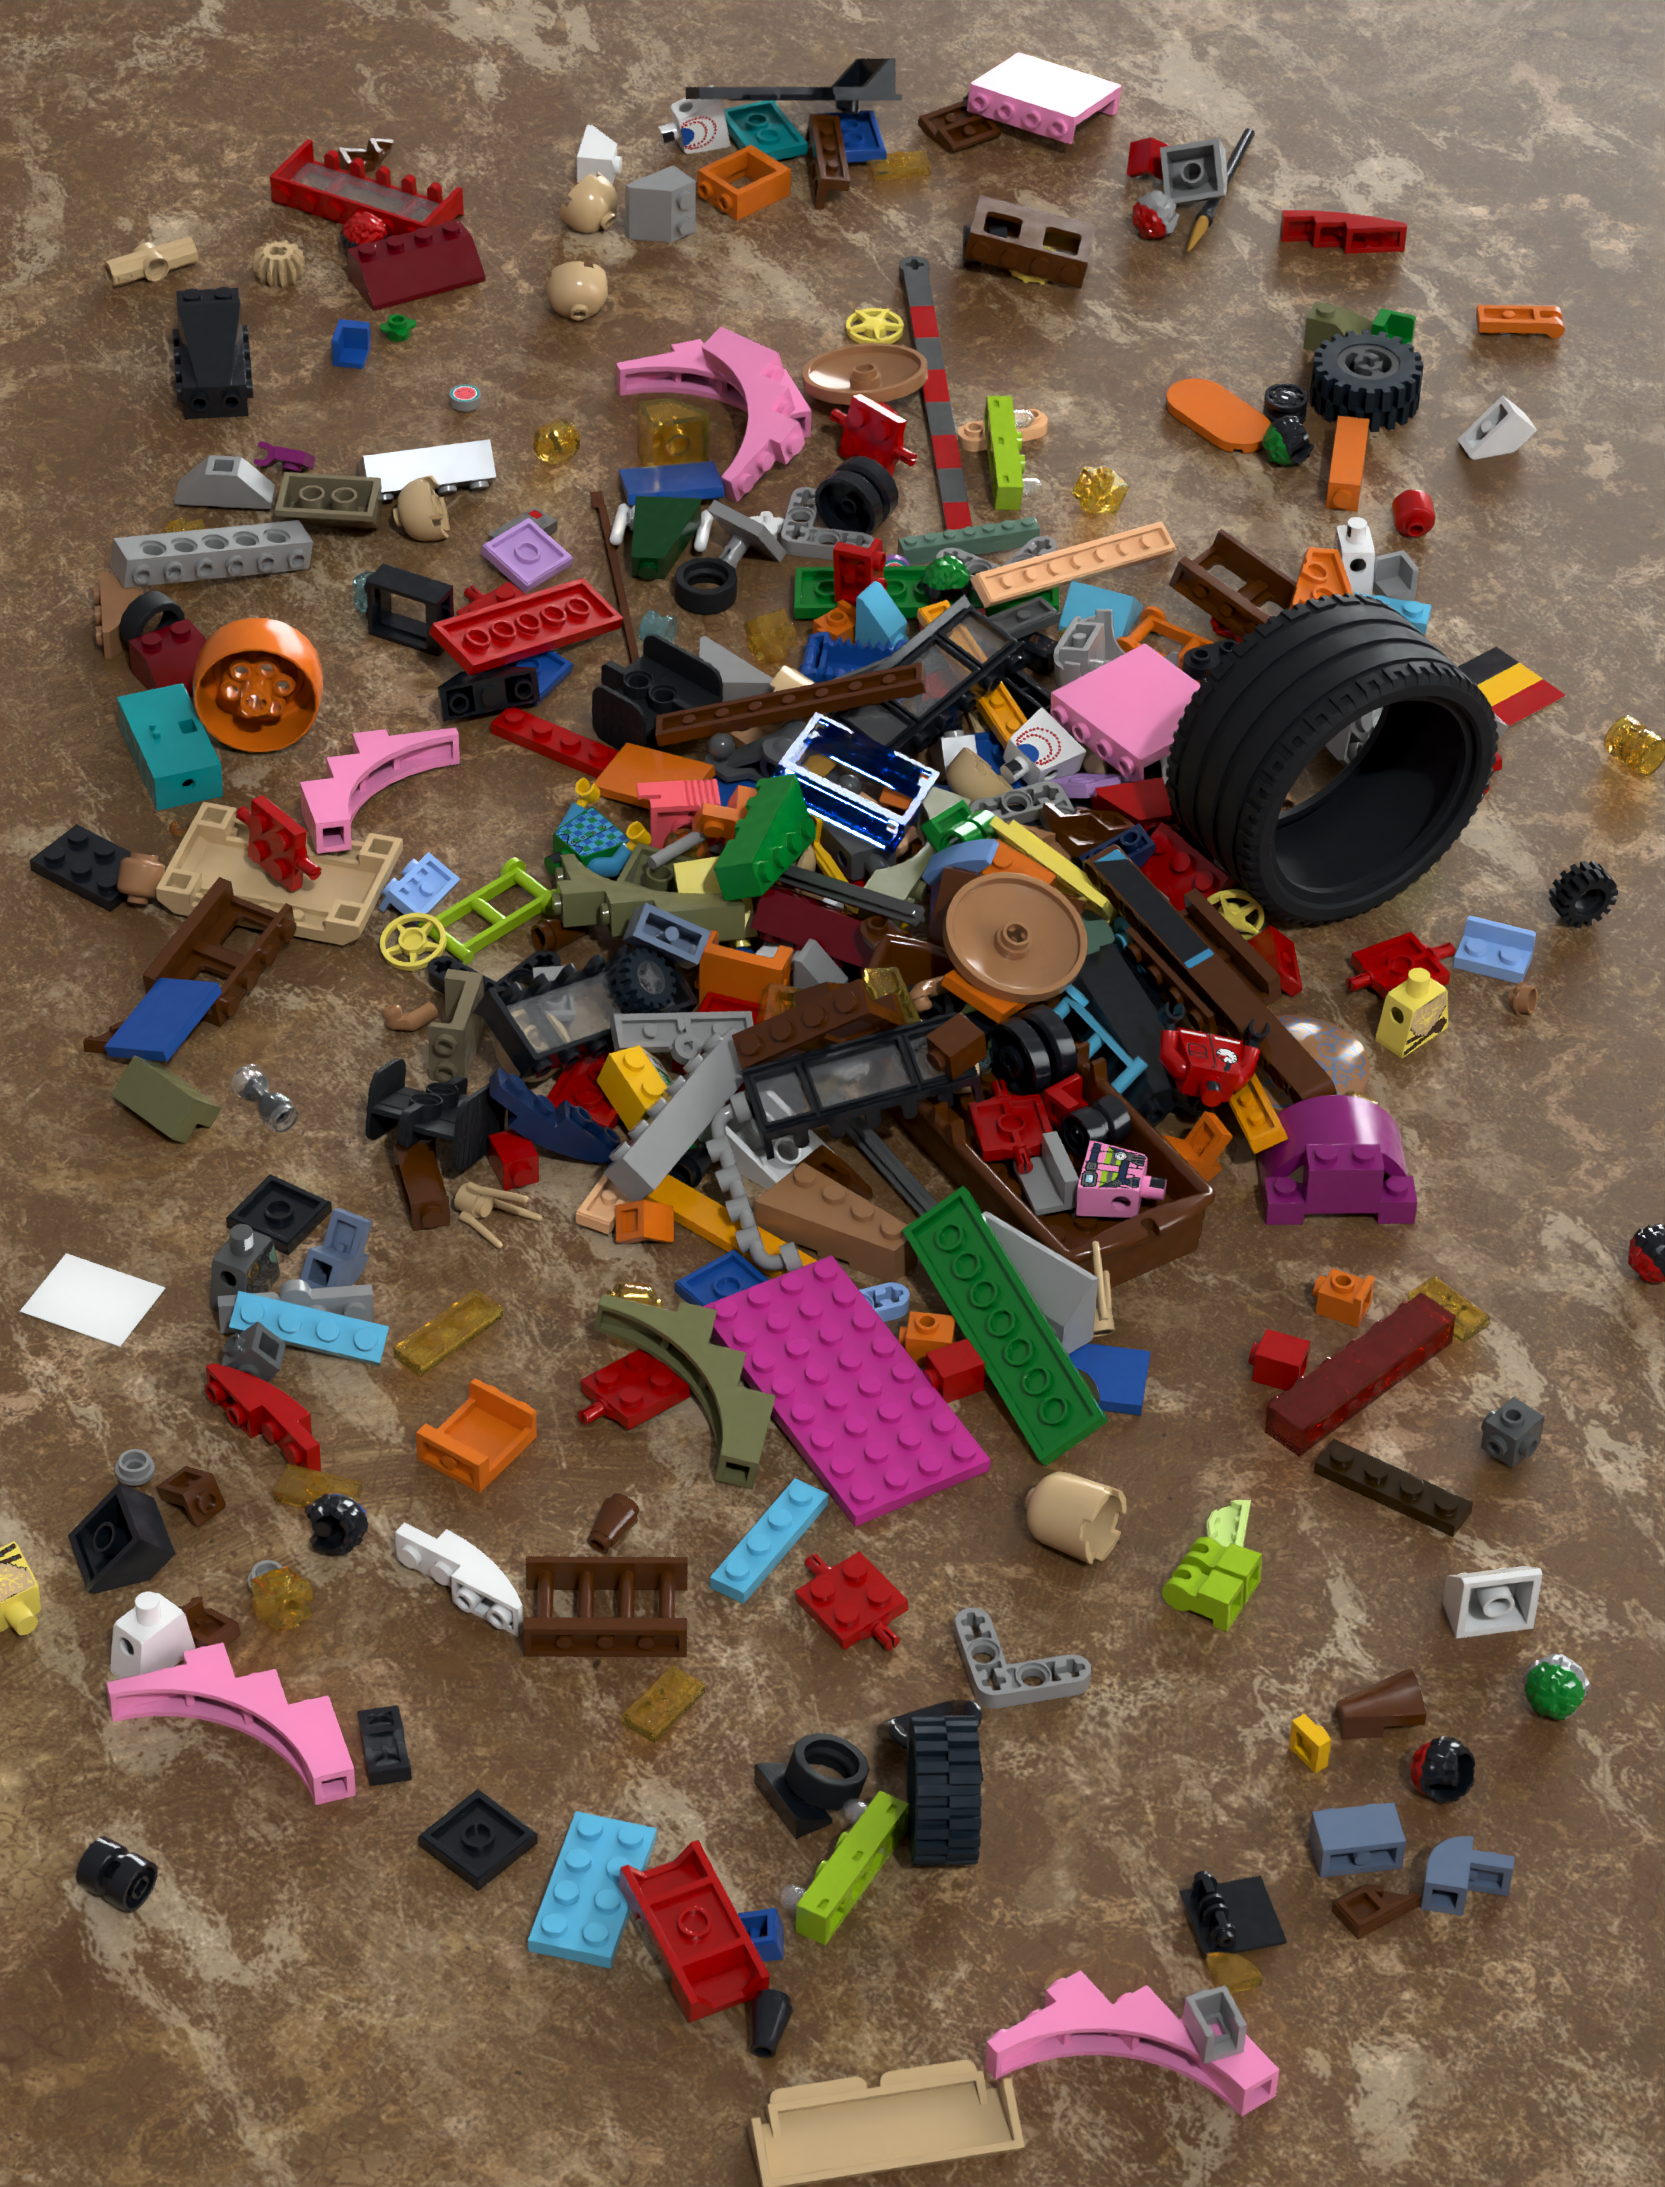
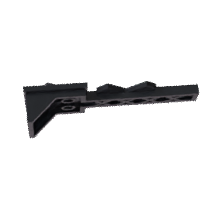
M896 58L855 59L831 87H686V99L836 101V108L856 117H859V101L902 100V94H895Z

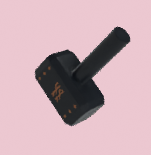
M1038 632L1017 639L1019 642H1025L1024 662L1018 671L1025 666L1043 674H1049L1054 670V650L1058 644L1057 641Z

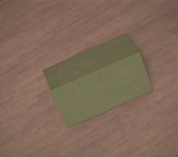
M133 1056L112 1093L113 1097L172 1140L187 1143L197 1124L211 1128L222 1109L163 1065L137 1056Z

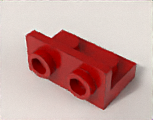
M875 538L869 548L839 541L833 548L835 602L843 599L850 605L856 606V597L874 581L881 583L883 588L887 590V579H884L883 576L887 556L883 552L882 539Z

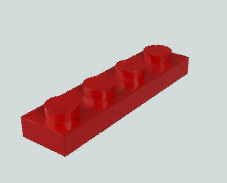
M515 707L505 709L491 722V734L595 778L600 776L619 752Z

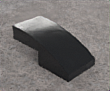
M399 1706L357 1711L370 1786L412 1780L411 1765L405 1744L404 1727Z

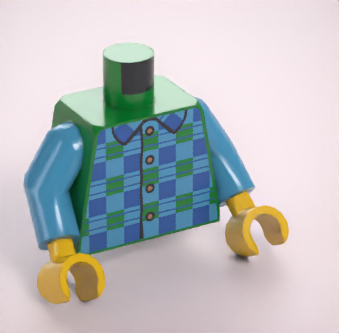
M581 778L575 785V791L580 797L576 803L572 802L560 825L553 834V854L545 857L544 863L547 871L552 876H555V868L561 867L560 855L575 854L577 859L594 873L605 878L616 877L622 872L638 842L645 845L651 844V835L639 821L631 823L625 835L593 806L586 809L587 804H593L599 800L600 790L594 783L590 790L587 791L590 787V782L586 778Z

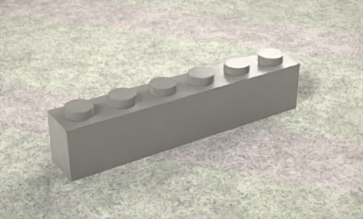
M731 1027L721 1036L717 1032L713 1033L702 1044L701 1048L705 1052L702 1055L697 1053L683 1067L687 1072L685 1076H677L666 1087L665 1091L669 1095L665 1099L660 1097L646 1111L650 1116L648 1120H640L629 1131L628 1135L631 1137V1140L628 1144L625 1141L622 1142L609 1155L612 1163L603 1173L632 1202L642 1200L657 1188L713 1120L714 1115L723 1108L730 1099V1096L743 1083L741 1072L743 1069H741L732 1038L733 1034L738 1033L734 1027Z

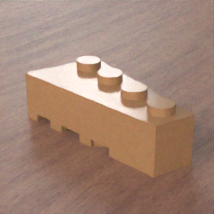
M804 1162L754 1201V1218L757 1226L777 1237L783 1238V1241L787 1243L794 1241L796 1248L800 1244L817 1251V1256L823 1259L832 1255L835 1259L849 1262V1268L887 1282H896L917 1264L918 1256L902 1231L908 1224Z

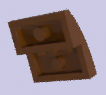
M968 99L921 115L917 123L931 140L941 148L952 153L1001 136L1002 132L992 119L967 111Z

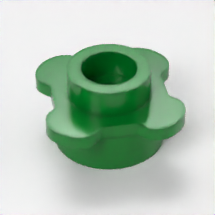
M392 314L388 317L386 323L380 325V331L386 333V337L391 341H406L411 336V328L416 327V321L414 319H407L402 314Z

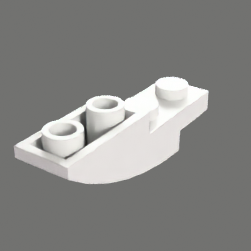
M405 1522L395 1532L396 1560L408 1568L416 1569L434 1578L441 1585L451 1587L452 1603L461 1610L471 1612L487 1620L496 1628L504 1629L519 1637L523 1632L522 1603L505 1574L484 1553L447 1529L438 1539Z

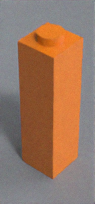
M1338 416L1326 502V508L1358 512L1370 419Z

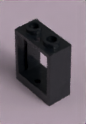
M382 563L373 574L367 577L364 591L367 593L365 616L368 620L369 635L439 657L444 649L429 632L432 623L454 617L453 585ZM391 593L424 603L426 623L393 613Z

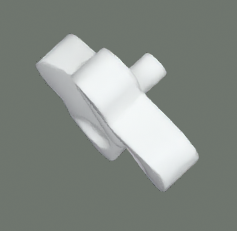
M769 511L761 512L760 516L749 517L765 525L776 539L777 534L782 531L784 519L773 517V514Z

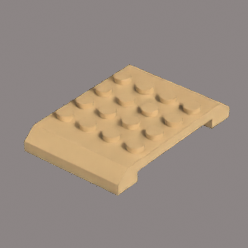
M203 802L156 887V897L159 902L175 914L189 916L216 880L221 877L231 881L234 896L277 913L285 903L292 905L296 922L294 936L345 945L360 938L403 851V839L369 833L365 842L351 840V850L317 854L311 836L307 832V855L313 863L322 869L321 875L316 880H311L303 873L302 888L291 892L248 857L249 829L236 818V808ZM241 921L236 924L242 927H249L265 931V929L248 923L246 921Z

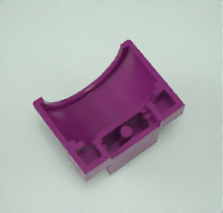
M1324 1095L1297 1102L1277 1114L1288 1139L1256 1153L1266 1225H1303L1304 1214L1376 1213L1377 1224H1415L1417 1197L1413 1176H1408L1400 1130L1394 1119L1384 1109L1370 1101L1353 1096ZM1303 1165V1183L1295 1182L1288 1177ZM1384 1170L1390 1175L1387 1181H1383Z

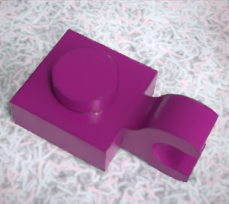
M258 442V447L268 451L266 459H254V463L260 467L269 468L276 462L283 463V469L301 473L302 467L313 469L315 456L307 452L280 446L275 447L267 442Z

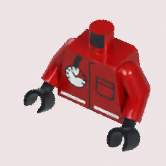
M1166 1002L1157 1012L1159 1022L1164 1025V1030L1160 1031V1064L1174 1078L1178 1091L1182 1094L1200 1097L1202 1103L1208 1107H1215L1222 1102H1228L1233 1091L1242 1090L1253 1078L1261 1051L1257 1049L1258 1044L1263 1042L1269 1034V1023L1267 1022L1261 1034H1258L1253 1030V1023L1255 1021V1018H1253L1244 1030V1037L1248 1043L1243 1045V1040L1181 1027H1176L1175 1030V1024L1185 1015V1007L1182 1003L1177 1004L1172 1015L1169 1012V1002Z

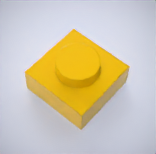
M1304 1713L1292 1720L1288 1748L1316 1774L1328 1766L1331 1738L1322 1726L1316 1725Z

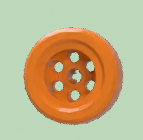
M267 618L237 620L219 628L207 639L202 647L193 674V700L202 724L220 742L235 749L248 752L275 751L297 742L308 732L314 723L323 695L322 666L318 653L311 642L297 629L283 622ZM270 664L273 666V669L264 671L260 666ZM244 666L248 671L242 674L238 673L235 668ZM286 681L288 685L285 688H280L277 686V683ZM232 686L238 688L239 691L237 692Z

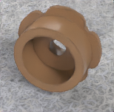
M1521 981L1516 987H1512L1509 992L1508 1003L1510 1008H1514L1516 1015L1521 1016L1522 1013L1532 1014L1535 1011L1538 1001L1536 986L1528 985L1527 982Z

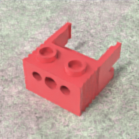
M717 779L692 780L691 782L686 780L685 782L637 783L638 800L646 798L650 801L649 834L652 840L649 846L663 849L691 833L693 818L703 802L721 806ZM710 837L681 855L695 860L709 858L711 852L708 849L712 844L716 845L719 842V837Z

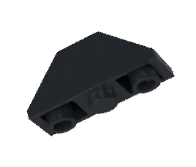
M499 666L471 676L466 671H463L437 687L443 721L541 701L535 667Z

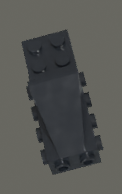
M219 287L217 289L205 290L191 288L185 291H176L178 328L172 329L177 402H184L185 420L248 416L247 398H253V382L248 325H242L238 288ZM230 397L236 398L234 400H228V398ZM203 399L202 402H196L195 400Z

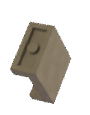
M447 969L444 978L446 1023L430 1022L428 1027L429 1070L432 1081L448 1082L455 1076L468 1079L485 1028L484 1018L481 1015L472 1013L484 996L483 973Z

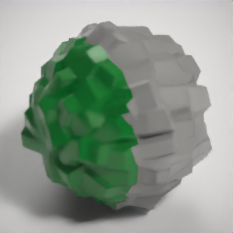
M1550 1654L1548 1657L1534 1661L1523 1676L1524 1694L1534 1712L1542 1716L1547 1715L1555 1720H1565L1575 1715V1711L1582 1704L1591 1684L1588 1678L1585 1677L1583 1668L1563 1654Z

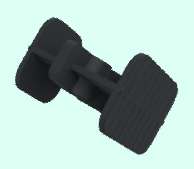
M650 634L643 642V656L626 668L613 661H608L602 665V685L596 687L592 693V725L598 738L618 751L622 749L626 742L646 747V737L656 731V715L722 702L723 682L720 672L709 662L704 661L700 657L698 658L687 650L662 638V636Z
M400 1058L391 1060L374 1072L369 1087L368 1105L366 1107L365 1132L368 1139L376 1140L392 1130L399 1121L398 1145L408 1148L419 1140H434L437 1138L452 1141V1165L454 1169L461 1171L489 1152L488 1135L504 1131L507 1108L490 1096L489 1084L470 1096L467 1095L468 1080L461 1076H455L446 1083L428 1084L426 1092L405 1087L406 1063Z

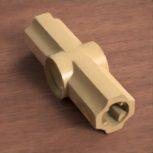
M190 236L158 246H154L149 242L142 243L131 254L105 261L103 271L111 288L144 278L156 282L166 277L171 270L195 264L196 261H199L198 251Z

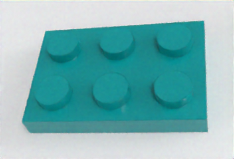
M760 101L724 109L728 133L740 149L753 145L775 160L792 159L796 156L807 154L808 143L775 101Z

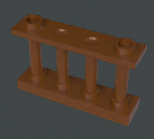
M526 1556V1590H538L537 1617H524L523 1619L524 1657H687V1618H675V1590H687L688 1557ZM554 1590H578L577 1617H553ZM594 1590H619L618 1618L594 1617ZM635 1590H659V1618H634Z

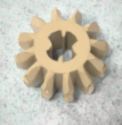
M274 240V243L271 244L265 242L262 247L255 249L254 261L252 262L253 271L255 272V277L259 278L260 283H269L270 287L280 285L283 288L285 284L294 285L295 280L302 279L305 258L303 251L299 250L298 244H289L287 240L283 242Z

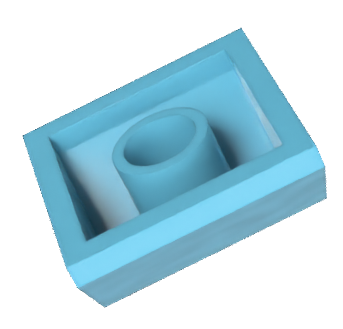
M1071 581L1058 625V631L1065 632L1076 616L1081 617L1082 620L1095 616V609L1112 610L1115 638L1126 637L1140 615L1143 604L1133 596Z

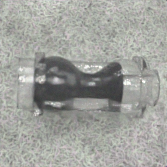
M249 1064L239 1068L232 1078L231 1090L238 1097L246 1101H257L259 1103L258 1114L263 1124L269 1130L281 1133L293 1127L298 1118L295 1103L281 1093L268 1092V1078L259 1065Z

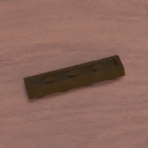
M1336 1439L1332 1440L1315 1462V1474L1451 1537L1455 1536L1472 1513L1473 1502Z

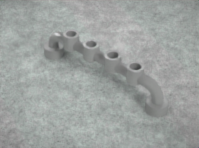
M742 1091L731 1095V1104L721 1108L714 1115L711 1122V1135L713 1139L705 1143L712 1162L720 1161L722 1169L716 1171L715 1174L722 1193L730 1190L732 1199L726 1201L725 1205L732 1223L740 1221L742 1230L735 1232L742 1254L749 1251L754 1262L763 1269L775 1271L787 1268V1271L791 1272L803 1267L796 1245L792 1241L779 1246L781 1252L779 1255L773 1256L766 1253L734 1157V1152L725 1130L726 1124L733 1118L737 1117L739 1124L754 1119L745 1092Z

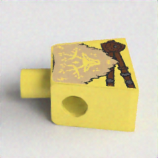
M1411 969L1408 973V980L1387 994L1375 1041L1400 1058H1404L1447 1029L1448 991L1446 988L1430 978V973L1426 969Z
M14 1541L0 1548V1632L13 1627L19 1635H27L38 1625V1618L35 1615L41 1610L40 1594L37 1581L20 1548Z

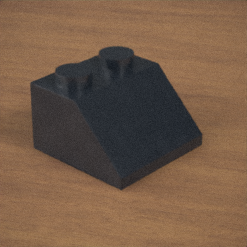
M118 1483L68 1535L87 1590L93 1594L148 1581L176 1554L155 1498L121 1483Z

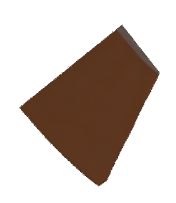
M1044 803L1042 808L1043 815L1053 833H1056V838L1062 846L1075 858L1135 826L1116 811L1092 810L1076 806L1074 814L1062 813L1055 807L1054 803Z
M1412 1669L1399 1672L1336 1702V1712L1342 1739L1383 1738L1384 1727L1425 1725L1426 1710L1422 1693Z

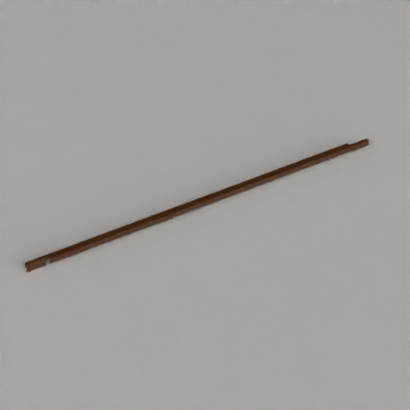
M602 491L589 492L592 507L598 510L620 615L624 618L622 625L630 662L633 663L639 658L616 549L609 540L611 526ZM655 732L647 736L649 748L660 751Z

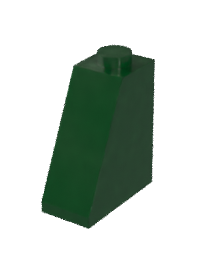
M636 496L631 552L632 578L647 580L666 578L701 525V498Z

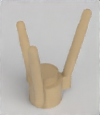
M470 1181L464 1183L455 1196L454 1206L457 1210L461 1211L459 1220L470 1224L498 1249L502 1248V1242L476 1218L487 1217L493 1207L535 1221L542 1220V1215L495 1199L500 1198L522 1203L529 1201L528 1196L484 1187Z
M1093 1241L1094 1274L1099 1278L1093 1338L1113 1333L1115 1328L1111 1306L1110 1273L1107 1270L1103 1271L1100 1244L1098 1241Z

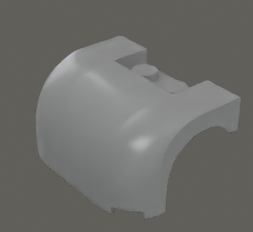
M1095 609V616L1082 620L1081 617L1076 616L1071 621L1054 650V675L1058 689L1126 654L1120 648L1114 635L1112 610ZM1171 651L1164 658L1179 668L1178 651Z

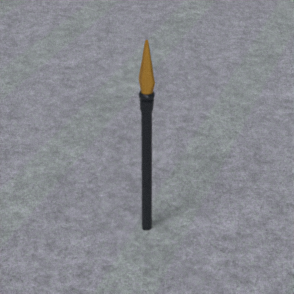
M1250 128L1244 130L1227 162V188L1255 136V132ZM1222 198L1208 200L1196 215V223L1191 231L1187 252L1192 250L1202 238L1207 228L1212 225L1216 209Z

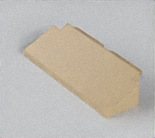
M970 2060L888 2071L881 2076L879 2081L880 2087L868 2088L864 2079L850 2077L779 2088L772 2092L769 2099L770 2104H767L765 2109L768 2123L761 2124L760 2117L751 2118L747 2128L761 2187H795L1021 2151L1025 2148L1012 2078L1003 2079L997 2088L986 2089L983 2070L977 2071L975 2064Z

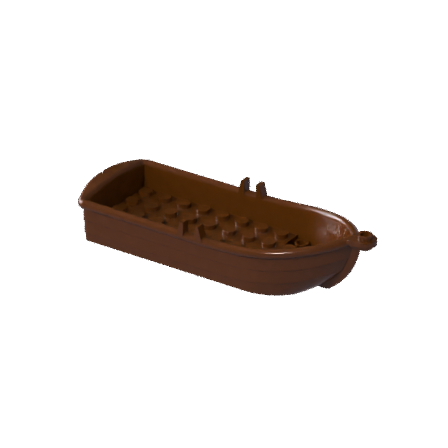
M872 916L865 919L860 925L861 939L873 950L863 981L869 1001L892 993L901 987L916 985L921 981L946 975L955 969L945 947L905 937L903 931L886 917ZM951 992L946 993L954 1004V1012L957 1014L961 1012L966 1002ZM1034 1002L1029 1003L1018 1012L1021 1013L1037 1005ZM913 1011L903 1014L905 1020L913 1023L934 1017L925 1012L917 1014ZM1087 1041L1076 1045L1078 1063L1075 1073L1083 1077L1082 1099L1090 1103L1105 1095L1116 1096L1129 1113L1132 1129L1127 1139L1112 1146L1144 1154L1148 1158L1147 1176L1167 1178L1164 1201L1142 1198L1139 1213L1132 1218L1077 1216L1076 1208L1036 1216L1013 1169V1161L1015 1159L985 1162L981 1158L967 1114L968 1102H975L973 1093L953 1094L954 1104L950 1108H948L946 1101L938 1103L936 1096L917 1100L918 1114L911 1119L904 1118L900 1105L888 1108L898 1125L958 1189L964 1186L969 1190L982 1213L989 1212L1093 1275L1095 1274L1092 1243L1093 1241H1098L1100 1244L1103 1271L1107 1270L1110 1273L1111 1288L1192 1253L1198 1248L1206 1208L1215 1200L1214 1189L1108 1082L1106 1060L1101 1057L1089 1062L1090 1044ZM986 1045L987 1057L978 1062L983 1101L994 1097L991 1084L995 1080H998L1000 1086V1077L996 1073L991 1061L988 1045ZM913 1051L914 1054H915V1057H917V1053H918L919 1051ZM902 1055L874 1062L877 1079L882 1091L911 1084ZM1008 1089V1093H1009L1010 1095H1014V1094ZM1043 1091V1092H1041V1093H1039V1094H1041V1097H1042V1100H1043V1103H1044V1091ZM1051 1125L1053 1132L1057 1131L1080 1180L1085 1158L1077 1157L1066 1145L1062 1133Z

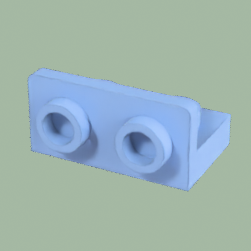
M428 852L419 862L416 859H412L401 872L403 878L400 881L393 878L381 893L385 898L380 904L379 909L384 913L393 905L404 915L409 913L429 914L456 887L460 878ZM413 921V923L416 924V925H418L419 922H420V921Z
M1468 916L1465 922L1464 936L1454 957L1453 968L1517 984L1521 981L1523 982L1533 958L1536 933L1531 930Z

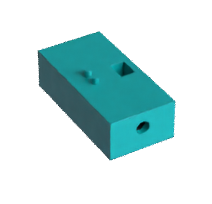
M183 683L117 697L119 729L156 811L223 796L221 763Z

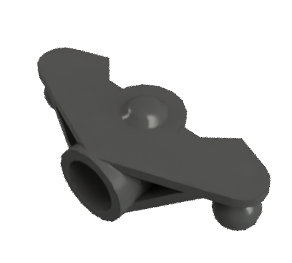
M801 721L787 722L781 729L738 749H735L734 740L727 733H717L709 740V752L706 754L705 763L714 765L716 775L726 782L744 779L758 781V779L789 774L799 765H804L810 756L824 753V743L821 735L814 727ZM834 768L827 776L813 779L809 784L800 787L803 797L809 796L822 814L853 815L862 809L863 800L860 796L862 784L859 778L853 774L840 776L837 769Z

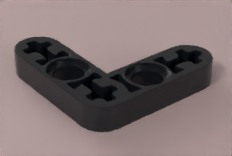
M541 950L530 955L497 982L483 975L484 995L488 989L494 988L501 997L505 989L514 982L530 985L533 981V968L561 966L560 956L550 950ZM449 956L436 957L428 963L427 967L429 985L444 995V978L447 969L479 973Z

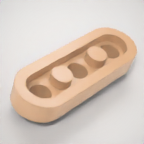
M1027 409L1023 412L1014 413L1016 431L1022 432V442L1038 439L1046 435L1048 418L1044 413L1037 409ZM984 420L971 421L959 428L958 445L962 449L971 452L987 450Z

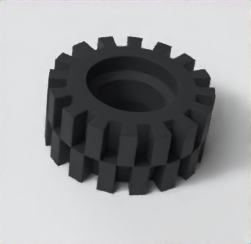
M1581 861L1580 867L1573 864L1570 866V872L1562 871L1560 873L1562 879H1555L1552 884L1556 888H1550L1549 891L1551 895L1549 901L1564 922L1571 927L1574 925L1576 928H1581L1583 922L1586 926L1592 925V919L1594 918L1597 922L1603 919L1600 914L1603 912L1608 914L1611 911L1608 905H1615L1617 900L1614 896L1618 895L1616 883L1600 864H1597L1595 861H1590L1589 864L1587 861Z

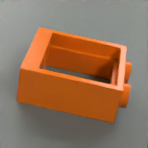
M749 145L698 169L697 196L737 221L791 195V169L753 145ZM744 176L754 181L740 189L729 184Z

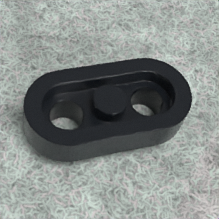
M1227 639L1190 649L1184 654L1182 670L1193 679L1203 680V678L1209 676L1211 668L1213 666L1216 667L1220 663L1219 659L1224 654L1227 655L1235 643L1237 645L1239 643Z

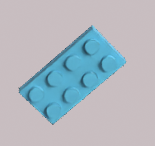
M575 1811L528 1938V1951L611 1969L631 1913V1909L619 1888L620 1867L630 1865L642 1872L646 1871L657 1840V1828Z

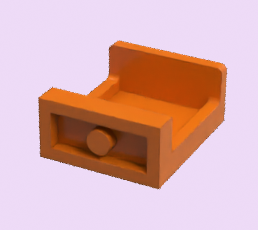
M711 930L699 961V971L695 980V989L699 990V1005L702 1004L708 991L776 1007V1015L787 1011L792 1004L790 990L793 984L791 962L794 948L780 945L774 957L769 958L719 946V932Z
M474 1378L469 1383L468 1400L438 1429L425 1423L416 1432L417 1460L481 1493L537 1438L536 1411L527 1403L518 1401L499 1391L495 1386L488 1385Z

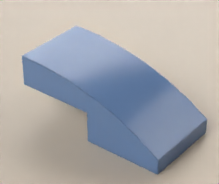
M979 839L962 842L943 849L930 857L922 878L931 887L941 881L943 869L947 865L980 872L991 865L999 843L995 839Z

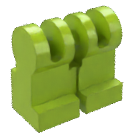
M1199 1537L1181 1560V1565L1177 1566L1173 1572L1172 1578L1162 1588V1596L1172 1608L1179 1611L1191 1610L1213 1619L1214 1627L1227 1632L1243 1609V1604L1247 1603L1261 1582L1262 1553L1233 1543L1225 1547L1210 1537Z

